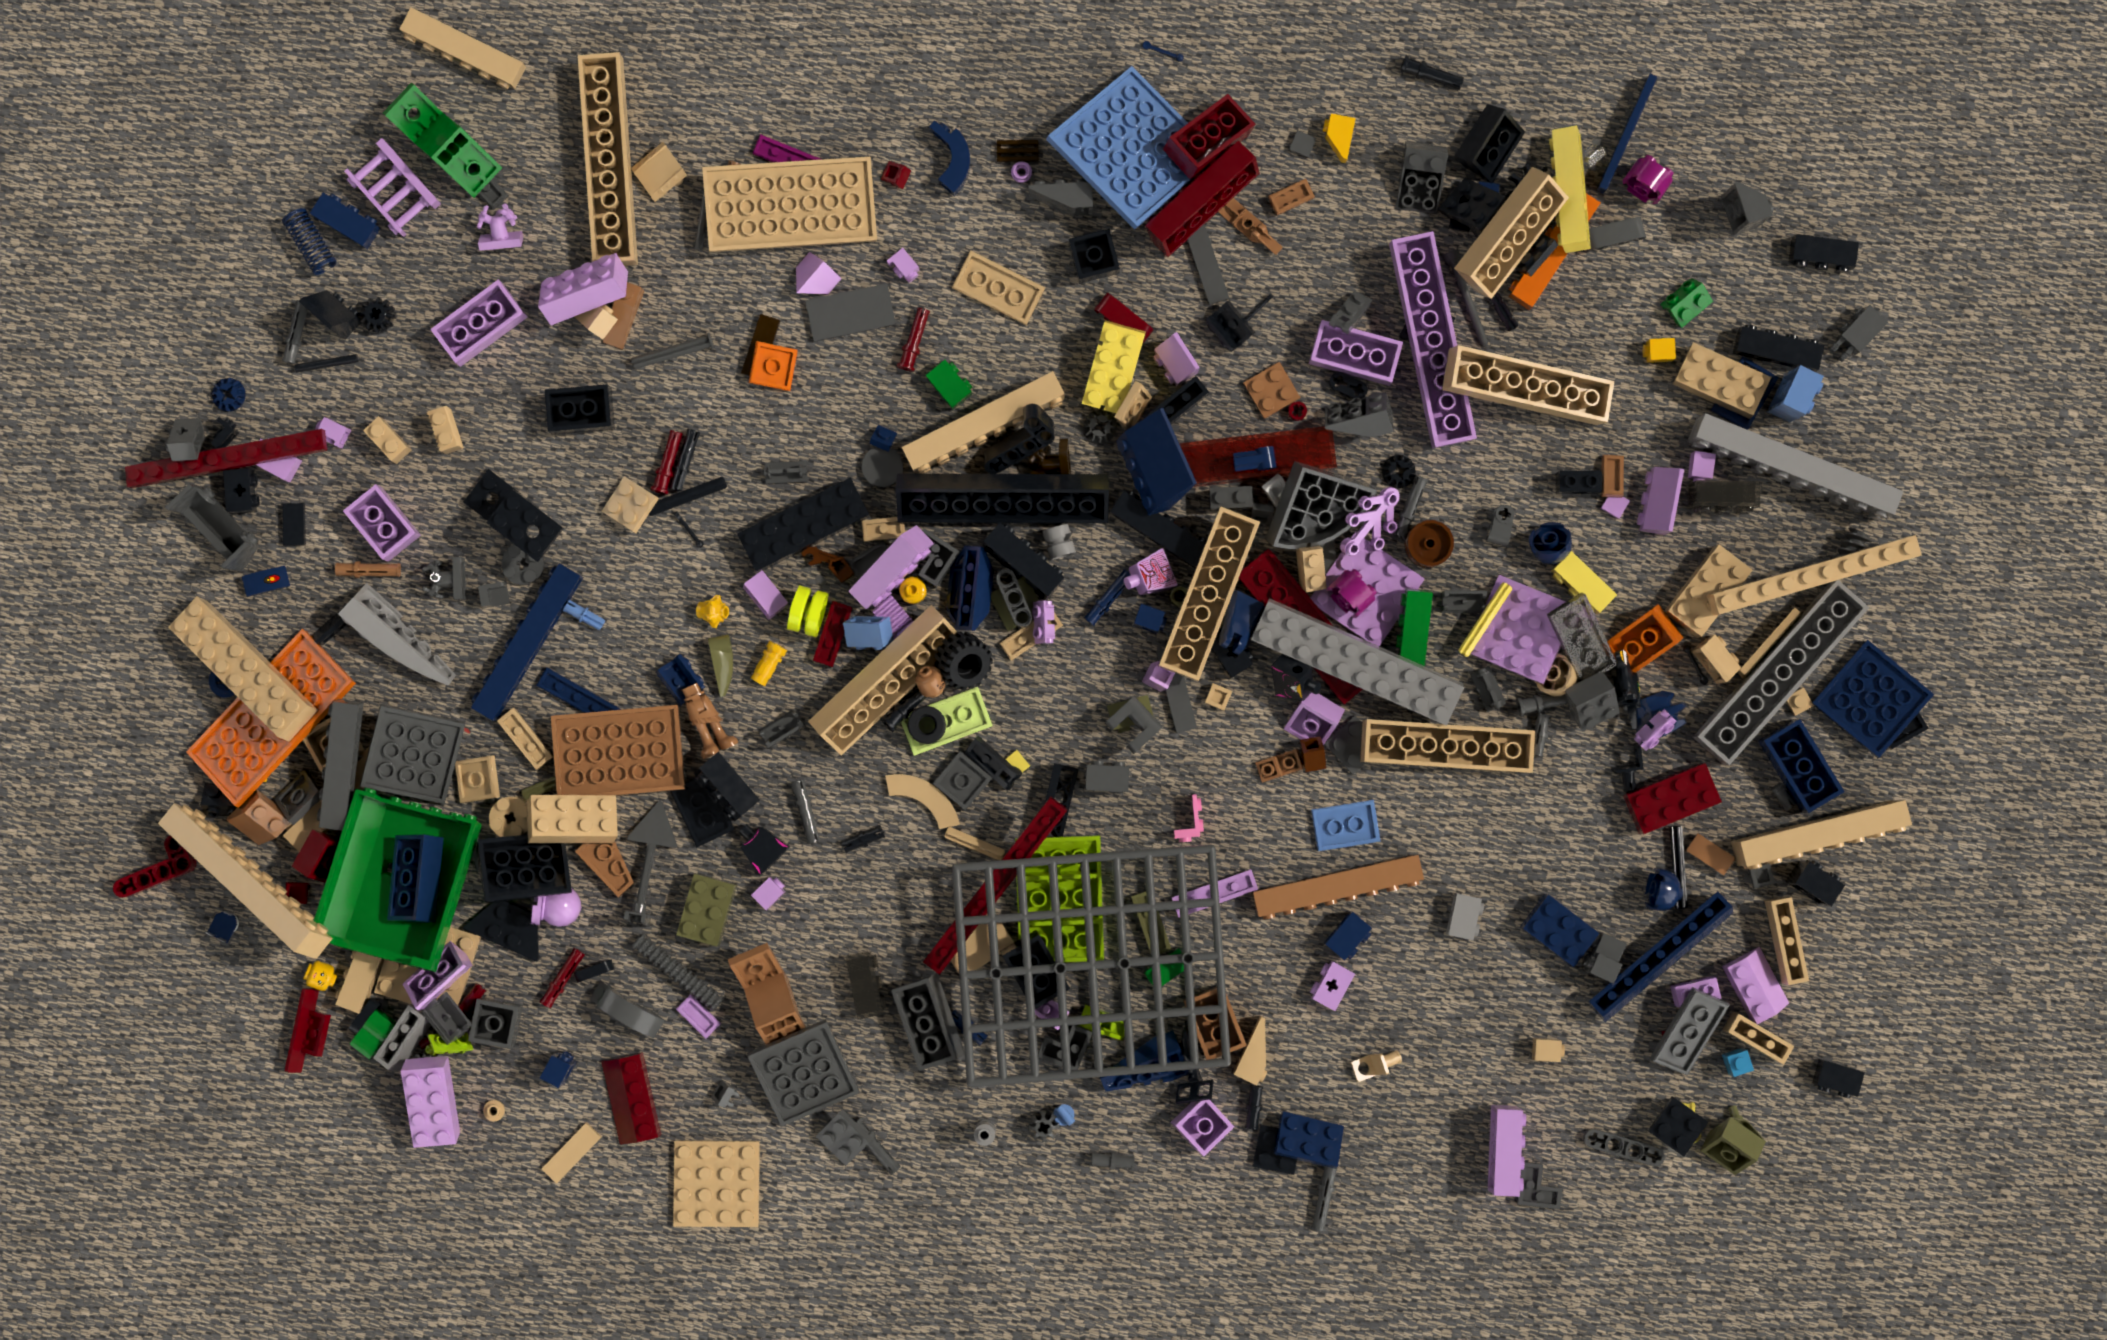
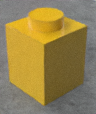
M1675 338L1649 339L1646 341V345H1643L1642 353L1643 357H1646L1647 363L1674 361L1676 359Z

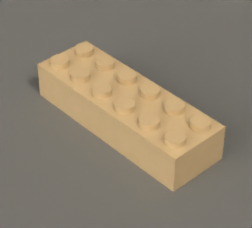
M1532 167L1454 269L1476 292L1492 299L1569 197L1549 174Z

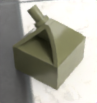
M1731 1106L1728 1108L1731 1117L1708 1133L1700 1151L1732 1174L1737 1175L1757 1162L1766 1141L1747 1120L1743 1119L1742 1115H1739L1737 1106Z

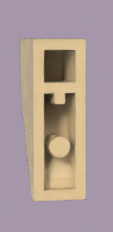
M1259 1016L1246 1043L1247 1046H1245L1233 1071L1234 1075L1256 1086L1258 1082H1263L1267 1074L1265 1070V1018Z

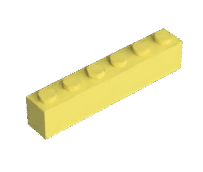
M1577 125L1552 130V138L1549 139L1550 149L1554 151V157H1551V165L1556 173V176L1552 178L1569 197L1559 210V214H1556L1557 227H1560L1561 233L1557 234L1558 244L1563 247L1565 253L1591 249L1581 134Z

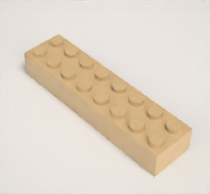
M1457 345L1448 351L1442 390L1588 424L1600 425L1608 422L1614 381Z
M1052 371L903 446V452L914 474H926L931 471V466L937 463L939 466H942L950 461L949 457L955 454L958 457L969 452L968 448L976 445V447L984 445L988 442L987 438L992 435L997 438L1006 433V428L1011 426L1017 428L1023 425V409L1026 405L1037 404L1043 410L1049 407L1053 410L1063 404L1062 401L1065 400V393Z
M1220 506L1158 667L1194 681H1199L1260 521Z
M196 596L168 627L277 737L290 741L318 711L208 601Z
M930 605L808 722L842 756L916 685L915 676L922 667L935 666L934 662L936 659L934 656L935 653H938V646H942V641L949 639V635H956L957 631Z
M1365 719L1362 723L1360 762L1533 773L1535 730L1461 725L1446 726L1444 724Z
M1891 800L1731 841L1737 866H1743L1744 869L1752 870L1762 867L1761 863L1776 864L1783 862L1782 858L1784 857L1785 859H1796L1803 857L1804 852L1805 854L1823 852V847L1834 849L1843 847L1844 842H1852L1853 844L1865 841L1864 837H1882L1886 835V831L1887 833L1902 832L1906 830V826L1912 825L1906 800Z

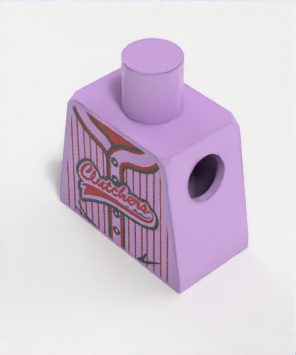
M1163 548L1129 567L1131 575L1124 578L1126 588L1132 589L1136 587L1140 595L1167 591L1178 585Z

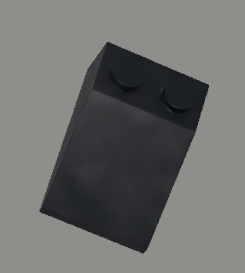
M325 290L299 300L326 327L345 340L361 323V319L358 318L359 312L352 306L347 308L343 304L345 299L337 292L332 294Z

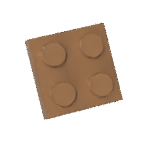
M1280 362L1243 382L1263 419L1301 398Z

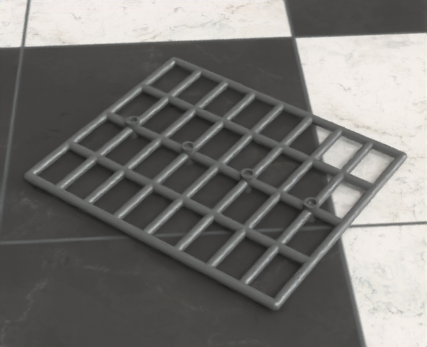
M1214 845L969 862L952 865L968 1087L1230 1066L1231 1056L1217 861ZM1207 853L1211 898L1187 900L1184 855ZM1176 856L1179 901L1156 902L1152 857ZM1144 858L1147 903L1124 905L1121 860ZM1112 861L1115 894L1114 906L1092 907L1089 862ZM1080 863L1083 908L1060 910L1057 865ZM1048 865L1051 910L1028 912L1025 867ZM1016 868L1019 913L996 914L993 869ZM984 870L987 915L964 917L961 872ZM1211 907L1214 952L1191 953L1188 908ZM1180 909L1183 952L1176 955L1159 956L1156 911ZM1148 912L1150 957H1127L1124 913ZM1116 914L1119 957L1118 959L1096 961L1093 916ZM1084 916L1087 961L1064 963L1061 918ZM1052 919L1055 963L1032 966L1029 921ZM1020 921L1023 966L1000 968L997 923ZM988 924L991 968L968 971L964 925ZM1215 960L1218 1005L1195 1007L1192 963ZM1183 963L1186 993L1185 1008L1163 1009L1160 964ZM1152 965L1155 1010L1131 1012L1128 969L1132 966ZM1120 968L1122 1013L1099 1014L1096 969ZM1088 970L1091 1015L1068 1017L1065 973L1068 971ZM1056 973L1059 1018L1035 1019L1032 974ZM1024 975L1027 1020L1003 1022L1000 978ZM992 978L995 1023L971 1024L968 979ZM1219 1013L1222 1058L1199 1060L1196 1015ZM1187 1016L1190 1061L1167 1063L1164 1018ZM1132 1020H1156L1158 1064L1135 1065ZM1124 1021L1127 1066L1103 1068L1100 1023ZM1092 1024L1095 1069L1071 1071L1068 1025ZM1060 1026L1063 1071L1039 1073L1036 1028ZM1028 1029L1031 1074L1007 1076L1004 1031ZM996 1031L999 1076L975 1078L972 1033Z

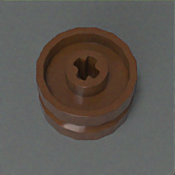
M1425 520L1418 523L1408 532L1404 541L1405 553L1414 565L1421 568H1433L1444 563L1451 556L1454 548V537L1444 523L1436 520ZM1430 540L1433 543L1431 548L1426 545V542Z

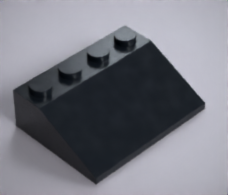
M528 834L478 839L476 851L485 902L572 893L565 843H528Z

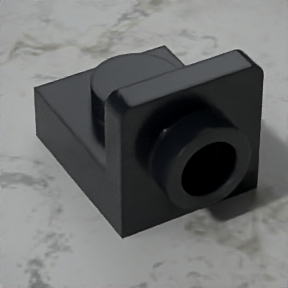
M218 417L216 420L225 428L217 431L213 436L214 440L211 444L216 449L227 447L239 434L235 429L237 425L230 418Z

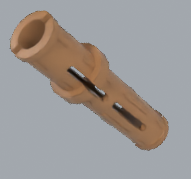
M355 561V563H336L335 575L354 576L355 578H360L361 576L400 577L401 564L361 563L360 561Z

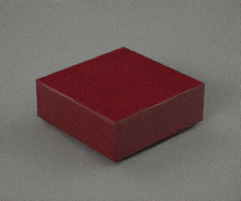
M286 882V895L289 898L296 899L300 904H307L308 883Z

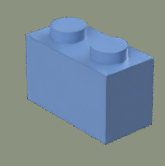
M853 616L843 622L847 647H856L858 650L873 647L874 650H882L893 641L890 617Z

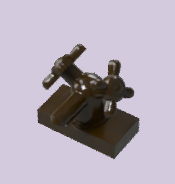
M1068 438L1059 440L1058 454H1051V447L1049 445L1033 453L1028 458L1031 468L1034 469L1030 474H1045L1049 470H1059L1061 474H1071ZM1035 458L1038 459V465H1039V466H1037V465L1033 462V461L1035 460Z

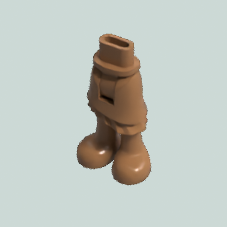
M698 683L682 689L685 695L683 700L686 702L690 721H692V726H696L704 745L701 751L702 759L709 758L720 752L707 729L706 723H709L720 750L727 749L738 743L735 736L726 735L719 723L723 719L718 716L719 713L707 695L703 694L705 693L704 690H700Z

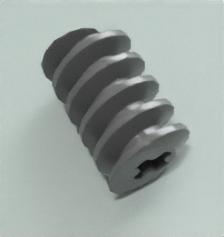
M1848 528L1850 532L1845 534L1847 540L1841 542L1843 547L1838 548L1840 555H1835L1834 558L1869 548L1864 543L1872 542L1873 540L1867 534L1857 529Z

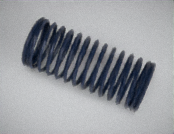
M299 208L293 210L283 217L282 223L286 226L288 233L291 234L293 241L296 242L295 245L298 246L300 253L303 254V258L308 262L307 265L310 266L313 274L319 275L324 273L325 271L321 266L327 263L331 266L330 268H333L337 260L332 257L333 254L330 253V249H327L326 242L320 237L321 234L318 233V229H315L316 226L313 225L314 222L308 217L309 214L306 209ZM299 212H303L302 214L296 216V217L293 218L292 220L287 221V220H288L291 216H293L294 214H297V213H299ZM299 217L303 218V219H301V220H299V221H297V222L294 221L295 219H297V218H299ZM309 219L307 222L293 228L299 222ZM308 223H312L310 226H307L304 229L295 232L300 227L307 225ZM314 227L312 230L298 236L304 230ZM313 231H316L314 234L308 236L307 238L300 240L305 235ZM319 235L317 238L309 241L308 243L302 244L309 238ZM318 239H321L319 242L313 244L312 246H310V247H308V248H305L307 245H309V244L312 243L313 241H316V240H318ZM320 243H324L320 247L314 249L313 251L307 252L312 247ZM326 247L324 250L318 252L317 254L310 256L316 250ZM325 251H328L325 255L319 257L318 259L312 260L317 255ZM331 255L329 258L315 264L321 258Z

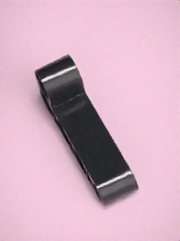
M1026 405L1023 409L1024 427L985 449L984 469L990 474L1000 473L1054 441V422L1039 405Z

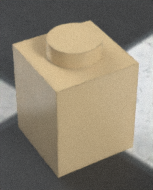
M1533 1038V1060L1561 1062V1057H1564L1565 1046L1561 1040Z

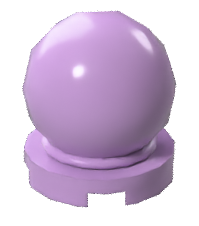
M572 889V893L534 897V902L538 903L533 905L531 924L540 925V920L544 919L553 926H568L580 914L582 907L579 895Z

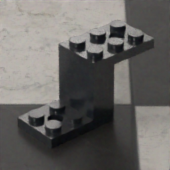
M1464 178L1448 198L1445 199L1438 210L1441 214L1468 226L1475 237L1478 238L1507 198L1505 195L1468 178ZM1541 234L1529 249L1533 250L1530 253H1526L1515 269L1531 277L1558 246L1557 242Z
M490 469L486 471L463 501L468 507L487 520L486 523L537 562H539L564 529L542 512L536 504ZM490 493L498 495L497 503H488L487 497ZM532 526H537L539 529V534L535 538H531L528 535V530Z

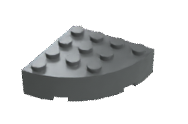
M1294 461L1265 540L1274 547L1285 549L1315 547L1334 540L1352 527L1345 521L1349 513L1357 514L1366 511L1359 507V499L1362 496H1375L1377 490L1367 483Z

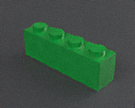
M1405 588V593L1401 594L1400 606H1403V614H1399L1398 627H1401V633L1396 637V648H1399L1398 655L1425 666L1433 592L1430 590Z

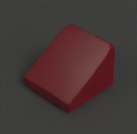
M889 161L880 180L904 189L911 170L905 165Z

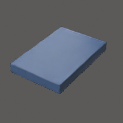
M1374 800L1311 810L1317 851L1381 842Z

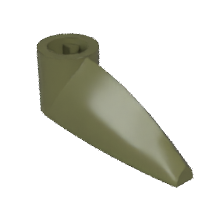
M729 634L708 638L720 697L726 696L733 673V651Z

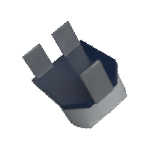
M229 911L220 912L215 915L206 934L228 943L233 932L238 928L239 920L235 914Z

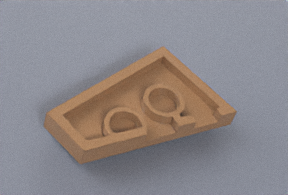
M615 841L613 843H583L575 851L618 898L634 884Z

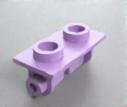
M1046 600L1033 602V637L1035 638V644H1051L1053 639H1055V624H1048V620H1054V605H1052V601Z
M1665 709L1662 712L1659 711L1649 720L1654 725L1652 729L1645 724L1635 734L1634 740L1645 751L1654 748L1658 744L1659 738L1664 733L1668 734L1675 726L1674 724L1677 722Z

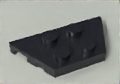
M506 900L493 902L463 928L536 962L540 959L538 925L531 924L532 912Z

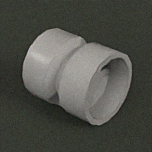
M1068 524L1042 531L1045 543L1049 544L1047 550L1050 560L1076 553L1073 541L1069 540L1071 532Z

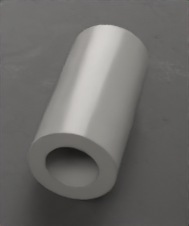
M985 1119L976 1124L974 1139L979 1145L987 1146L994 1141L996 1134L994 1123ZM986 1131L989 1136H982L981 1132Z

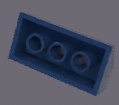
M424 834L395 835L387 920L436 923L443 837Z

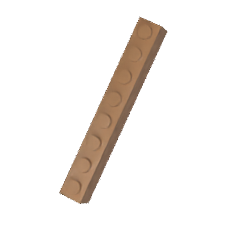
M1415 854L1252 892L1257 916H1262L1263 920L1274 918L1275 913L1279 912L1288 915L1296 913L1295 909L1304 907L1305 911L1317 908L1316 904L1323 902L1325 906L1336 904L1337 899L1345 898V901L1358 899V894L1365 893L1366 896L1379 894L1378 890L1385 888L1387 892L1398 890V885L1407 884V887L1420 885L1419 881L1424 880L1419 855Z

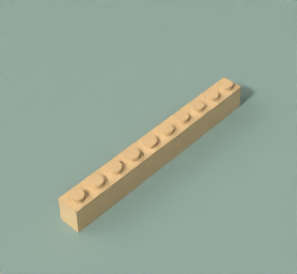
M1913 535L1706 596L1712 616L1720 615L1922 556L1917 537Z

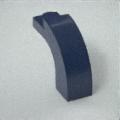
M934 120L929 126L930 131L949 148L952 154L949 167L938 178L940 185L955 197L969 176V148L966 140L957 128L950 134V129L944 123L938 124Z

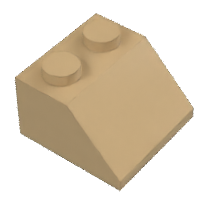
M1711 635L1692 649L1691 652L1716 684L1726 683L1741 669L1738 664L1740 661L1734 653L1728 652L1725 648L1727 645L1720 636Z

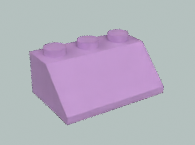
M1654 467L1650 472L1647 471L1645 476V484H1648L1647 491L1643 492L1641 497V504L1644 505L1643 512L1639 513L1637 518V525H1640L1639 531L1659 535L1673 532L1684 469Z
M449 941L444 946L436 972L418 969L403 983V986L415 1009H425L433 999L442 994L473 965L467 954Z
M1760 947L1722 966L1750 1021L1757 1025L1775 1016L1789 1004Z

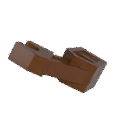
M817 546L808 547L801 553L803 557L808 554L813 555V560L808 563L810 566L821 564L822 562L828 563V568L841 583H844L854 575L844 557H838L819 550ZM841 561L845 567L836 572L835 567H832L833 563Z

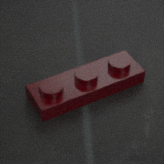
M832 601L813 661L834 667L845 634L843 622L850 619L853 607Z

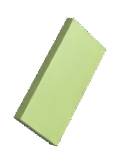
M978 687L928 705L939 710L946 721L945 733L935 743L923 744L916 741L909 733L908 719L901 722L914 756L993 726ZM923 717L919 722V729L923 733H931L935 728V721L930 717Z

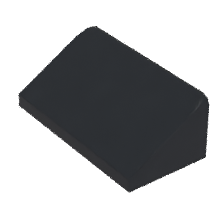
M340 611L313 633L317 644L324 645L347 625L341 616L338 615Z

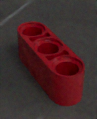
M1106 293L1094 307V311L1097 314L1100 312L1106 321L1145 331L1143 343L1154 331L1149 324L1109 293Z

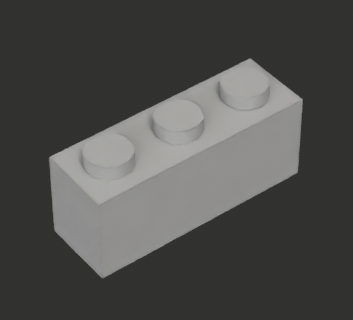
M408 1005L374 1056V1059L387 1070L401 1071L405 1059L411 1057L431 1027L430 1022L422 1013L423 1009L417 1010L414 1005Z

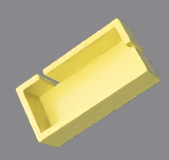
M1105 320L1099 339L1103 344L1099 343L1097 346L1082 404L1098 409L1103 405L1105 406V411L1117 413L1129 393L1145 331Z

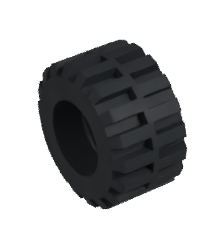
M960 631L956 635H949V639H944L942 646H938V653H935L934 656L936 659L934 665L940 670L943 678L954 688L966 690L968 687L972 689L974 685H980L983 678L986 679L988 677L986 674L991 671L990 665L993 664L992 653L975 635L969 632H964L963 634ZM966 655H969L967 661L963 665L958 667V664L961 661V659Z

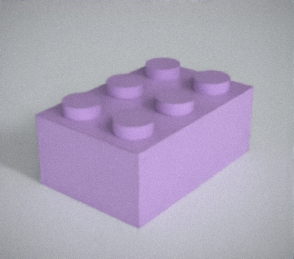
M377 484L343 510L382 560L389 562L421 536L386 491Z

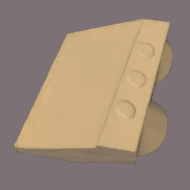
M664 142L659 144L631 168L654 202L665 196L674 186L682 184L687 176Z

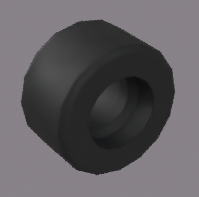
M919 707L912 712L908 719L909 733L913 739L920 743H935L945 733V717L934 707ZM923 717H930L935 721V728L931 733H923L919 729V722Z

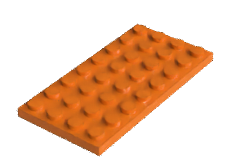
M301 629L270 662L318 709L290 741L277 737L237 697L186 751L231 803L238 808L328 714L330 704H333V701L337 699H342L356 684L304 629Z

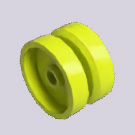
M799 585L791 603L787 629L799 632L805 622V634L817 637L826 611L829 594L817 590L811 600V589Z

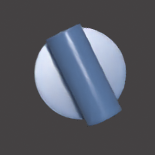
M1061 1104L1055 1108L1053 1114L1057 1117L1054 1119L1056 1123H1060L1062 1126H1070L1075 1122L1072 1107Z

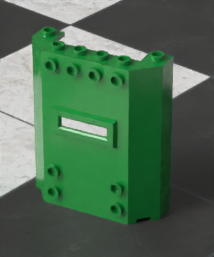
M364 787L363 791L356 789L314 921L328 929L327 934L333 938L329 944L436 972L482 824L476 821L477 817L469 814H464V817H462L460 814L450 812L449 815L442 814V810L429 807V810L421 808L422 805L410 801L408 805L401 803L402 799L396 797L382 798L376 795V790ZM424 834L443 837L436 923L387 920L392 873L386 871L388 864L393 863L395 835Z

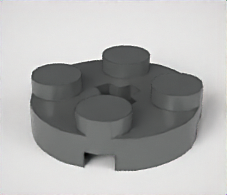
M516 545L510 546L504 553L502 570L504 576L511 582L518 585H529L538 580L543 574L545 567L543 556L537 562ZM526 558L525 561L529 563V566L520 570V566L517 565L518 561Z

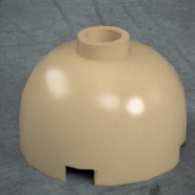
M1557 653L1544 685L1538 682L1535 683L1538 689L1545 694L1554 697L1562 696L1565 694L1566 689L1576 684V667L1569 658Z

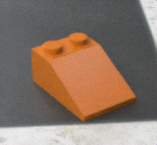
M1657 604L1603 643V645L1615 661V651H1626L1631 670L1637 672L1678 644L1684 637L1661 606Z

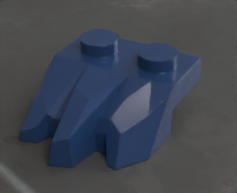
M1660 691L1640 700L1641 708H1637L1638 729H1636V732L1645 724L1652 729L1654 725L1649 720L1659 711L1662 712L1665 709L1677 721L1672 731L1668 733L1670 734L1687 723L1684 718H1678V713L1688 706L1683 701L1672 704L1673 692Z

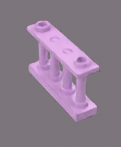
M381 138L376 143L380 150L372 160L356 174H353L349 169H346L344 172L349 176L346 180L354 189L358 186L390 222L387 225L395 235L399 233L404 237L406 233L401 227L425 206L428 208L431 205L436 209L441 203L388 143ZM390 159L394 163L393 169L367 190L360 181L381 162ZM403 174L408 179L405 182L406 185L381 206L374 196L398 175L401 176ZM417 190L422 195L419 197L420 200L395 221L387 212L411 191Z

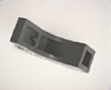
M600 981L590 998L597 1004L598 1008L614 1019L651 1038L656 1036L665 1021L652 1010L629 1000L604 981Z

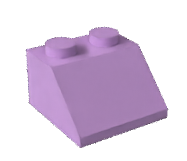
M1177 332L1154 349L1155 355L1153 358L1159 367L1163 365L1166 373L1164 375L1170 384L1174 383L1177 387L1198 373L1200 367Z
M1311 693L1304 701L1299 702L1284 730L1301 740L1321 736L1324 745L1338 725L1345 709L1320 694Z

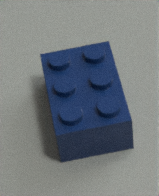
M1549 894L1542 896L1520 926L1523 931L1571 967H1575L1600 934Z

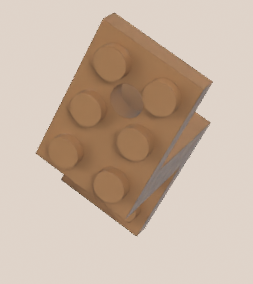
M768 943L728 959L729 966L744 988L755 1028L765 1044L806 1028L805 1023L800 1017L788 977Z

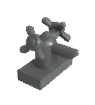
M452 557L453 571H440L438 567L443 562L435 560L426 567H423V573H432L430 579L433 581V585L431 588L423 586L422 590L431 597L443 599L444 596L438 593L440 588L453 587V599L466 600L465 558Z

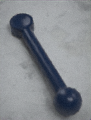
M1149 41L1143 42L1142 46L1145 50L1157 51L1176 58L1178 62L1184 59L1182 54H1174L1155 47Z

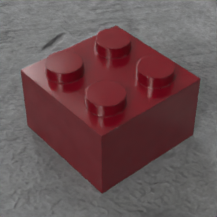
M312 829L291 867L307 878L326 883L340 838Z

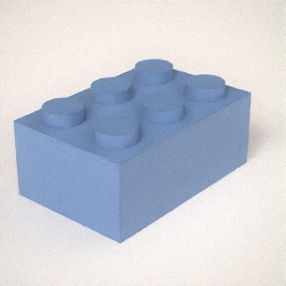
M1801 365L1784 374L1767 412L1789 423L1796 419L1798 420L1806 415V413L1809 414L1815 404L1812 401L1815 394L1818 395L1824 383L1821 381L1824 376Z

